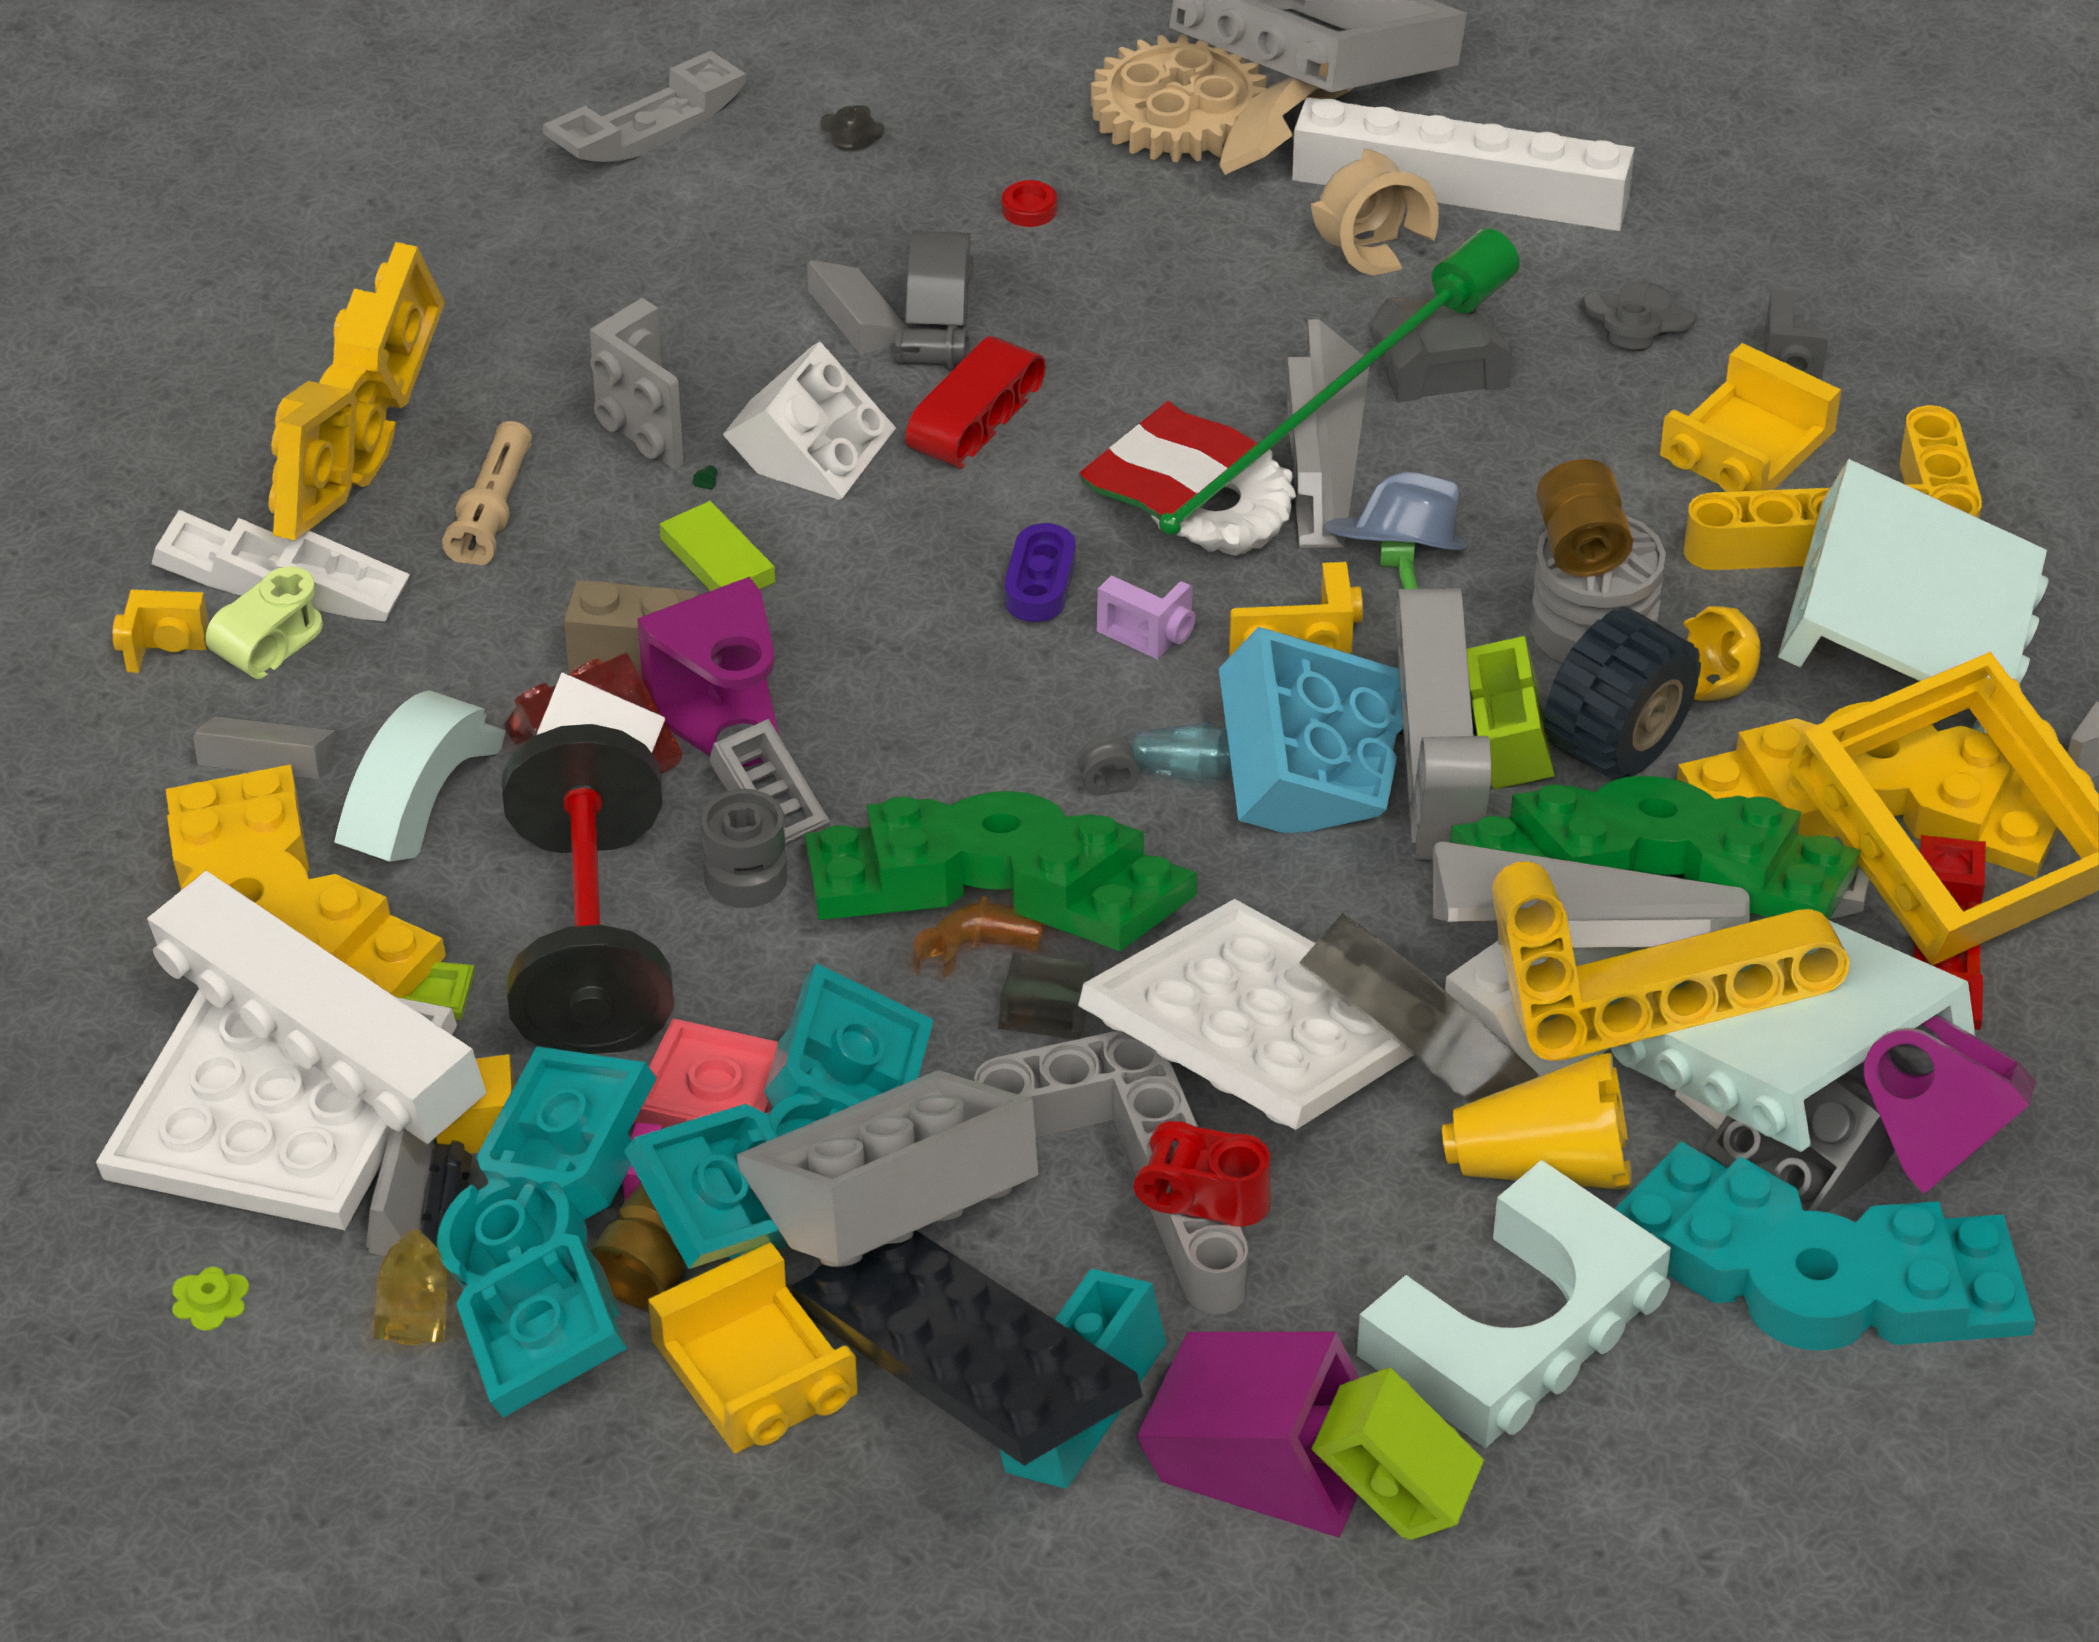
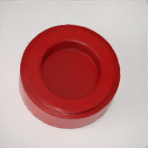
M1022 180L1015 182L1002 193V214L1006 220L1018 226L1037 227L1050 222L1057 214V194L1051 186L1041 181Z

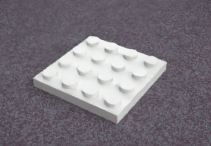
M1236 899L1231 900L1085 982L1078 1005L1101 1018L1108 1027L1129 1034L1155 1049L1162 1058L1185 1066L1209 1080L1216 1089L1234 1094L1262 1110L1272 1121L1288 1125L1295 1130L1442 1037L1447 1020V1015Z
M199 989L106 1144L96 1164L103 1180L345 1230L382 1164L391 1128L379 1117L373 1106L360 1097L351 1100L344 1096L335 1087L328 1075L315 1066L310 1069L302 1067L291 1057L283 1044L270 1035L265 1039L257 1036L246 1025L240 1014L228 1006H224L222 1009L217 1008L205 998ZM397 998L452 1035L455 1031L457 1023L452 1008Z

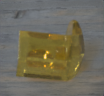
M416 1228L400 1238L390 1248L381 1263L377 1280L373 1339L393 1340L403 1345H417L424 1342L444 1343L448 1287L447 1271L442 1263L443 1260L439 1250L429 1238Z

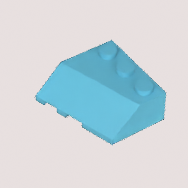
M1258 627L1219 668L1238 821L1281 833H1298L1379 817L1387 809L1397 761V755L1393 750L1396 735L1403 729L1399 669Z

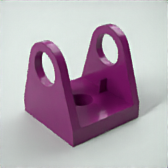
M750 577L637 618L644 706L647 710L665 717L663 723L665 728L709 757L713 744L717 742L720 732L735 724L756 725L769 719L779 736L767 677L771 674L775 664L774 647L761 591ZM758 757L743 764L742 767L753 766L763 761Z
M1937 1014L1921 1025L1928 1027L1936 1033L1940 1040L1918 1029H1895L1883 1034L1874 1042L1864 1063V1078L1867 1088L1904 1172L1923 1194L2030 1105L2036 1080L2019 1061ZM1900 1044L1915 1045L1929 1055L1934 1069L1923 1075L1906 1074L1894 1065L1888 1050Z

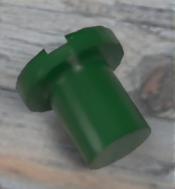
M708 465L704 469L698 470L693 477L694 486L712 490L716 486L717 469L712 465Z

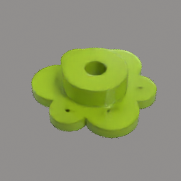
M208 1267L199 1275L183 1276L174 1283L172 1288L173 1295L178 1300L173 1305L172 1312L179 1319L190 1318L192 1325L199 1330L209 1331L216 1329L224 1322L225 1317L234 1318L244 1312L245 1305L241 1298L249 1291L248 1280L239 1274L224 1275V1271L219 1267Z

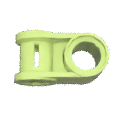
M291 566L278 568L268 573L261 582L232 604L221 608L214 615L206 632V645L209 650L255 679L264 678L268 675L264 672L270 667L273 670L278 668L286 658L313 640L322 630L321 614L313 607L312 598L316 591L313 576L305 569Z

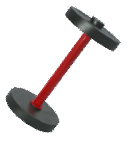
M596 724L559 726L532 736L511 754L502 774V796L505 817L519 836L543 850L557 853H572L575 926L566 927L537 938L516 956L507 975L509 1018L525 1039L539 1047L586 1054L625 1052L643 1045L664 1028L674 1008L672 971L670 963L657 945L633 931L601 925L598 851L615 850L632 844L653 826L663 806L660 765L644 743L622 730Z

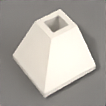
M819 341L755 395L723 433V436L757 474L840 500L896 427Z

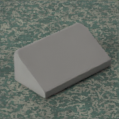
M816 260L807 262L808 292L860 355L895 343L898 327L909 329L858 268Z
M214 716L196 729L193 740L198 765L254 772L291 764L295 777L319 779L336 734L335 730Z
M391 1128L370 1207L366 1248H369V1254L414 1259L417 1258L419 1252L418 1241L423 1222L422 1215L428 1177L431 1172L429 1171L432 1151L436 1145L433 1141L426 1144L404 1128L401 1131H395Z

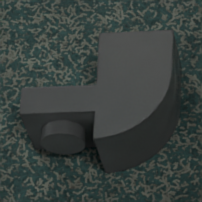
M912 232L908 262L906 323L967 325L969 279L973 277L974 256H970L971 233Z

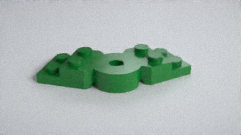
M1632 776L1616 779L1600 787L1597 792L1574 786L1553 784L1543 786L1538 791L1513 794L1510 817L1487 816L1479 819L1478 822L1451 826L1449 842L1648 874H1684V879L1743 888L1750 898V913L1772 917L1796 910L1811 909L1821 912L1828 920H1830L1857 873L1861 852L1859 849L1841 845L1839 841L1828 836L1813 835L1808 837L1798 834L1801 811L1782 807L1779 802L1771 798L1733 796L1715 799L1706 791L1694 785L1658 776Z
M997 791L982 793L964 798L952 805L931 798L916 800L905 796L894 797L886 800L884 803L866 805L868 827L853 828L846 825H835L827 827L821 832L804 833L807 863L818 920L948 907L964 896L963 884L983 889H1012V902L1015 914L1121 952L1198 895L1197 872L1171 864L1167 859L1159 856L1145 855L1143 831L1117 823L1108 816L1086 814L1065 817L1061 808L1052 801L1024 792Z

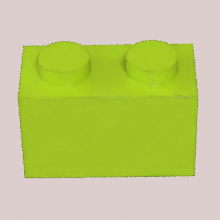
M1391 1367L1340 1385L1312 1447V1450L1401 1537L1409 1540L1458 1524L1484 1462V1459L1459 1433L1413 1390L1411 1385L1402 1379Z

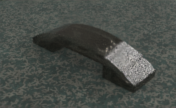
M1344 913L1337 918L1299 962L1301 967L1349 1007L1352 1005L1448 1084L1452 1088V1093L1465 1104L1540 1076L1504 1041L1438 984Z

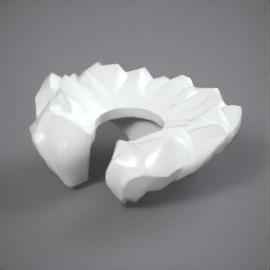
M1269 449L1225 486L1235 490L1240 495V501L1234 507L1223 511H1210L1200 507L1180 523L1181 530L1177 535L1186 537L1190 542L1202 546L1208 552L1219 549L1222 553L1237 556L1245 554L1252 548L1261 549L1280 532L1281 527L1289 520L1292 507L1291 500L1296 497L1295 490L1290 483L1293 478L1291 470L1281 468L1276 461L1272 460V451ZM1151 515L1152 519L1158 524V527L1160 529L1159 519Z

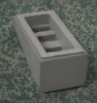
M769 719L713 744L709 762L728 791L735 789L756 790L753 783L773 774L777 781L757 791L767 793L771 797H776L786 792L791 799L780 804L784 816L800 809L807 817L785 828V845L805 837L804 833L816 832L829 826L830 821ZM758 757L764 762V764L747 772L742 767L743 764Z

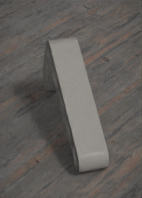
M1461 588L1397 589L1396 636L1412 843H1416V852L1413 855L1414 861L1433 860L1434 845L1440 841L1450 842L1451 826L1478 822L1479 819L1486 817L1491 785L1490 742L1488 736H1473Z
M1121 1031L1108 1032L995 1057L985 1061L978 1067L974 1076V1081L1033 1099L1036 1137L1113 1120L1136 1175L1143 1166L1149 1163L1152 1155L1149 1145L1154 1128L1160 1123L1182 1121L1198 1127L1171 1062L1162 1058L1155 1049ZM1174 1141L1172 1143V1146H1174L1175 1150L1177 1149L1179 1143L1178 1141ZM1170 1185L1167 1189L1168 1194L1173 1192V1189H1171ZM1149 1208L1185 1297L1190 1304L1201 1312L1210 1314H1224L1236 1309L1244 1301L1247 1293L1248 1246L1241 1227L1179 1213H1161Z

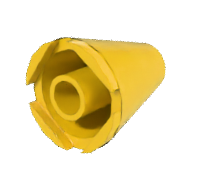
M1612 1053L1594 1055L1455 1108L1453 1110V1123L1442 1124L1443 1145L1448 1165L1459 1163L1462 1175L1465 1177L1517 1181L1539 1161L1543 1160L1581 1187L1619 1190L1631 1188L1632 1185L1630 1160L1624 1161L1622 1151L1628 1136L1616 1067L1613 1068Z

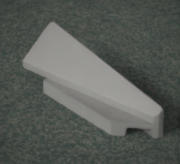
M1319 319L1308 320L1306 357H1288L1286 388L1288 418L1364 356ZM1369 367L1289 433L1293 485L1296 495L1295 508L1299 548L1344 547L1346 537L1329 533L1324 529V525L1330 520L1349 517Z
M1442 841L1437 842L1433 848V919L1447 922L1497 921L1492 898V884L1497 874L1506 866L1515 862L1530 861L1541 865L1547 870L1567 913L1573 948L1654 947L1749 923L1750 898L1743 888ZM1538 900L1528 901L1524 903L1519 909L1528 908L1534 905ZM1498 929V945H1501L1500 934Z

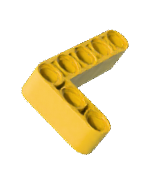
M1933 405L1919 406L1911 410L1906 417L1900 454V468L1905 485L1980 519L1982 499L1962 429L1956 415L1946 408ZM1830 488L1711 492L1701 494L1693 498L1689 504L1683 553L1686 559L1694 566L1708 570L1802 567L1807 558L1823 499Z
M1530 861L1515 862L1506 866L1497 874L1492 884V898L1513 1007L1532 1051L1540 1058L1549 1061L1565 1060L1825 994L1836 989L1844 982L1849 973V957L1831 923L1821 912L1811 909L1796 910L1576 966L1567 913L1547 870L1541 865ZM1538 900L1534 905L1528 908L1519 909L1524 903L1528 901ZM1818 948L1814 953L1804 956L1808 951ZM1549 957L1545 962L1541 964L1531 965L1534 961L1538 959ZM1754 964L1751 968L1743 972H1739L1742 968ZM1688 981L1684 986L1674 988L1677 984ZM1617 998H1623L1620 1002H1617L1613 1005H1608L1611 1001ZM1559 1014L1554 1019L1543 1021L1546 1017Z

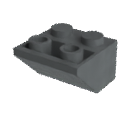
M1843 1074L1804 1100L1811 1146L1800 1152L1772 1137L1766 1136L1729 1116L1725 1117L1704 1149L1727 1168L1739 1156L1745 1158L1798 1189L1803 1211L1829 1212L1879 1175L1895 1151L1870 1092L1846 1074Z

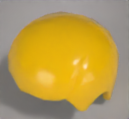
M1708 606L1698 613L1696 617L1684 621L1683 625L1689 631L1687 641L1693 643L1700 653L1701 672L1694 700L1721 701L1740 695L1747 690L1758 670L1761 644L1757 629L1737 608ZM1711 674L1719 675L1720 680L1712 684L1706 678Z

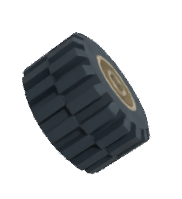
M1622 607L1618 611L1614 609L1608 612L1601 620L1598 619L1576 642L1554 679L1544 713V718H1546L1544 732L1548 736V741L1611 780L1632 777L1636 773L1642 772L1667 748L1690 710L1701 672L1698 648L1694 647L1693 643L1629 607Z

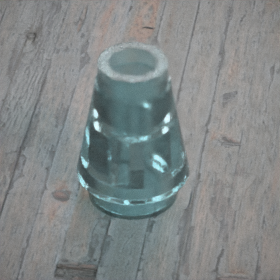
M1211 722L1138 731L1133 746L1134 759L1138 767L1203 784H1208L1210 778L1223 779L1228 770L1230 752L1227 730L1214 728Z

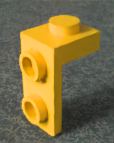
M1347 562L1322 563L1320 605L1233 608L1230 611L1229 656L1258 627L1341 652L1352 653L1353 623H1362L1363 603L1361 587H1350Z

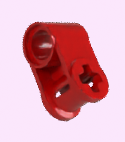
M1167 1121L1160 1123L1154 1128L1149 1143L1152 1155L1148 1165L1143 1166L1137 1172L1133 1184L1135 1195L1143 1204L1161 1213H1179L1220 1221L1230 1226L1239 1227L1256 1224L1266 1217L1271 1209L1270 1152L1266 1144L1259 1138L1248 1134H1231L1195 1127L1182 1121ZM1174 1141L1179 1142L1176 1150L1172 1146ZM1169 1185L1173 1189V1192L1170 1194L1167 1193Z

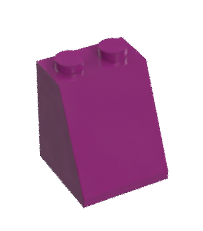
M1187 1332L1173 1362L1169 1364L1166 1370L1165 1379L1148 1414L1144 1416L1141 1422L1137 1439L1163 1483L1340 1538L1358 1494L1312 1450V1447L1340 1385L1360 1377L1337 1332Z

